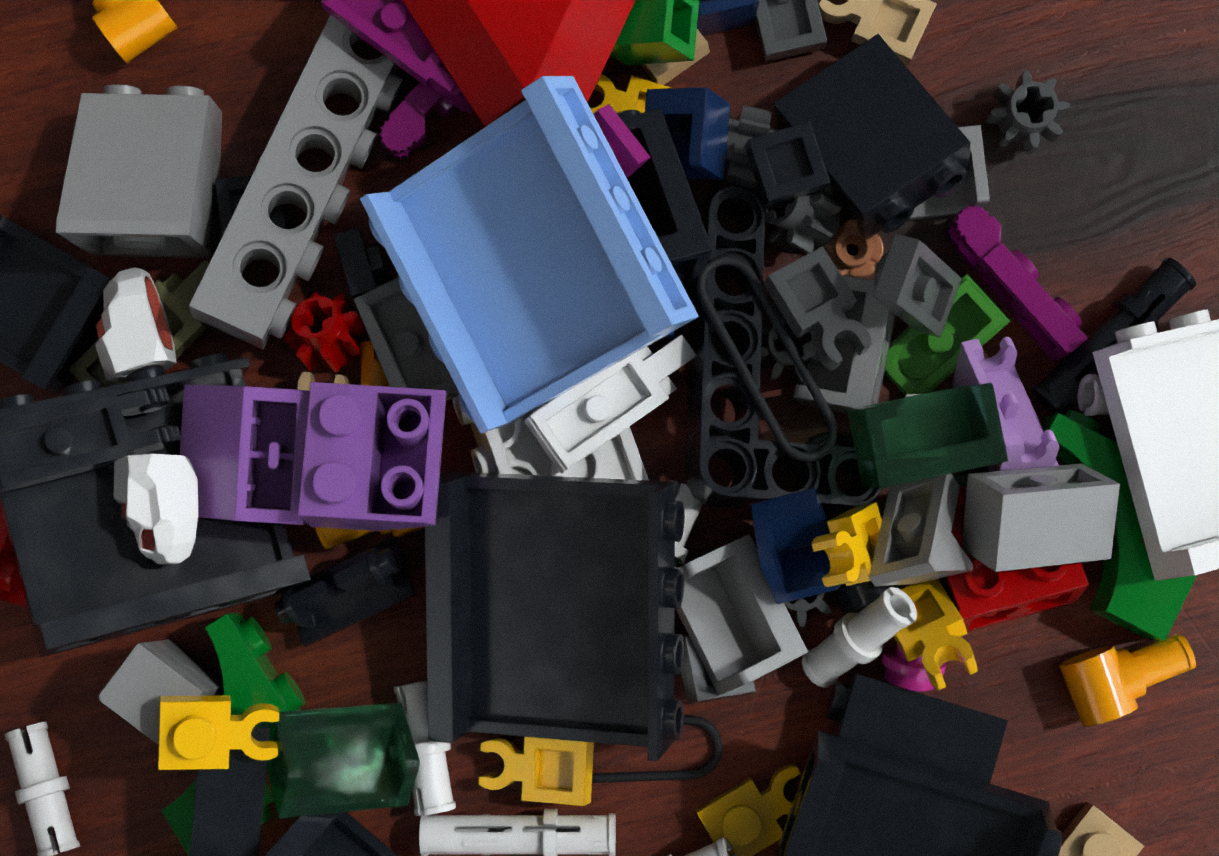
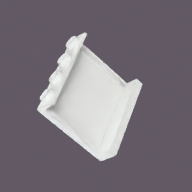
M1208 309L1168 320L1171 330L1157 332L1154 321L1116 331L1115 335L1118 344L1092 352L1155 581L1194 576L1219 569V319L1211 321Z

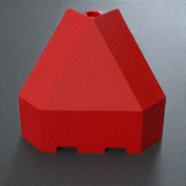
M402 0L485 127L524 102L526 99L521 90L542 76H573L588 103L635 0Z

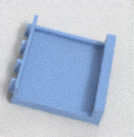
M573 76L540 77L521 90L526 99L524 102L391 191L366 194L360 198L369 216V226L373 236L385 247L399 274V285L404 296L415 305L429 333V343L432 351L445 364L459 391L460 405L465 414L475 422L480 434L513 423L699 317Z

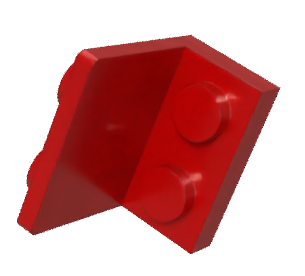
M967 485L959 489L951 530L961 548ZM967 552L965 553L973 564V570L946 577L953 597L951 601L962 616L967 632L1074 604L1089 586L1081 562L995 572Z

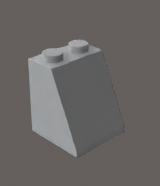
M107 85L103 87V93H81L57 214L56 233L92 256L212 258L218 245L219 206L215 179H220L221 109L210 96L204 95L203 90L190 86L167 87L165 95L142 94L139 88L128 85Z

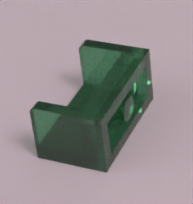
M991 382L968 384L847 409L863 487L885 488L1008 461L995 391Z
M402 703L279 712V722H271L269 741L277 742L278 756L267 760V772L279 818L408 806L419 770L420 760Z

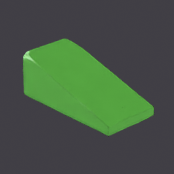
M967 273L960 282L941 337L938 338L917 332L909 326L890 343L884 373L905 396L907 394L930 393L955 371L961 342L979 339L981 346H983L1006 326L1011 319L974 278Z

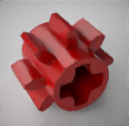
M316 292L313 293L312 297L302 301L296 307L291 319L293 330L283 335V339L307 371L312 372L320 363L322 366L330 368L334 373H337L340 367L350 363L355 356H361L362 351L359 348V338L357 335H361L367 330L358 311H355L344 294L340 293L332 301L325 296H320Z

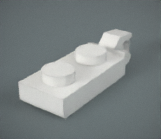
M680 335L654 354L646 346L556 397L527 417L524 422L562 474L668 400V395L677 389L669 375L697 355L683 335Z

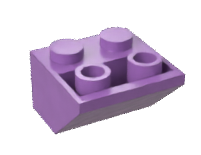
M311 382L298 516L311 527L381 531L436 526L446 391Z
M184 385L180 455L190 459L198 479V517L299 525L306 523L298 516L310 396L309 390L248 386Z

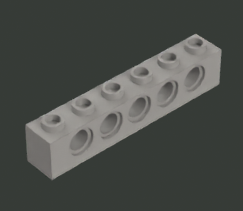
M331 15L189 304L192 318L263 350L270 335L281 339L285 333L297 303L288 300L298 277L309 281L324 248V246L316 243L315 240L325 220L332 224H336L351 191L342 186L351 165L361 169L364 166L377 137L376 133L368 129L378 109L389 113L403 82V78L395 75L398 65L385 55L374 60H365L358 57L351 47L363 39ZM346 94L358 103L359 108L350 115L340 116L330 112L324 102L332 95ZM317 148L328 153L333 162L324 171L311 172L304 169L298 163L297 158L303 151ZM293 204L303 210L306 219L300 226L294 229H282L271 221L270 214L279 205ZM255 260H266L277 267L279 275L272 284L265 287H255L243 279L242 272L249 263Z

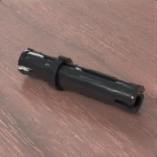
M1165 258L1161 265L1130 295L1121 294L1113 302L1114 311L1087 336L1088 339L1071 352L1038 385L1031 389L1038 402L1051 414L1060 413L1064 415L1065 411L1077 400L1081 379L1088 374L1098 375L1092 352L1118 344L1115 335L1116 331L1153 321L1158 330L1159 323L1157 321L1189 290L1191 291L1196 286V281L1191 273L1178 261L1172 258Z

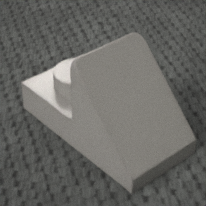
M948 469L890 485L869 574V579L874 586L919 584L973 570L972 562L951 533L960 486Z

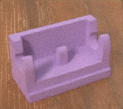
M1004 337L999 344L1000 351L987 359H984L983 348L979 339L961 342L952 385L955 392H965L969 406L970 427L989 472L1059 466L1056 460L1059 450L1058 441L1053 431H1043L1014 366L1017 350L1012 339Z

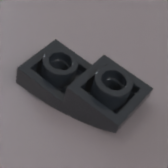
M270 722L256 724L251 731L252 737L260 742L269 741ZM229 749V769H197L190 856H259L267 760H255L247 756L241 749Z

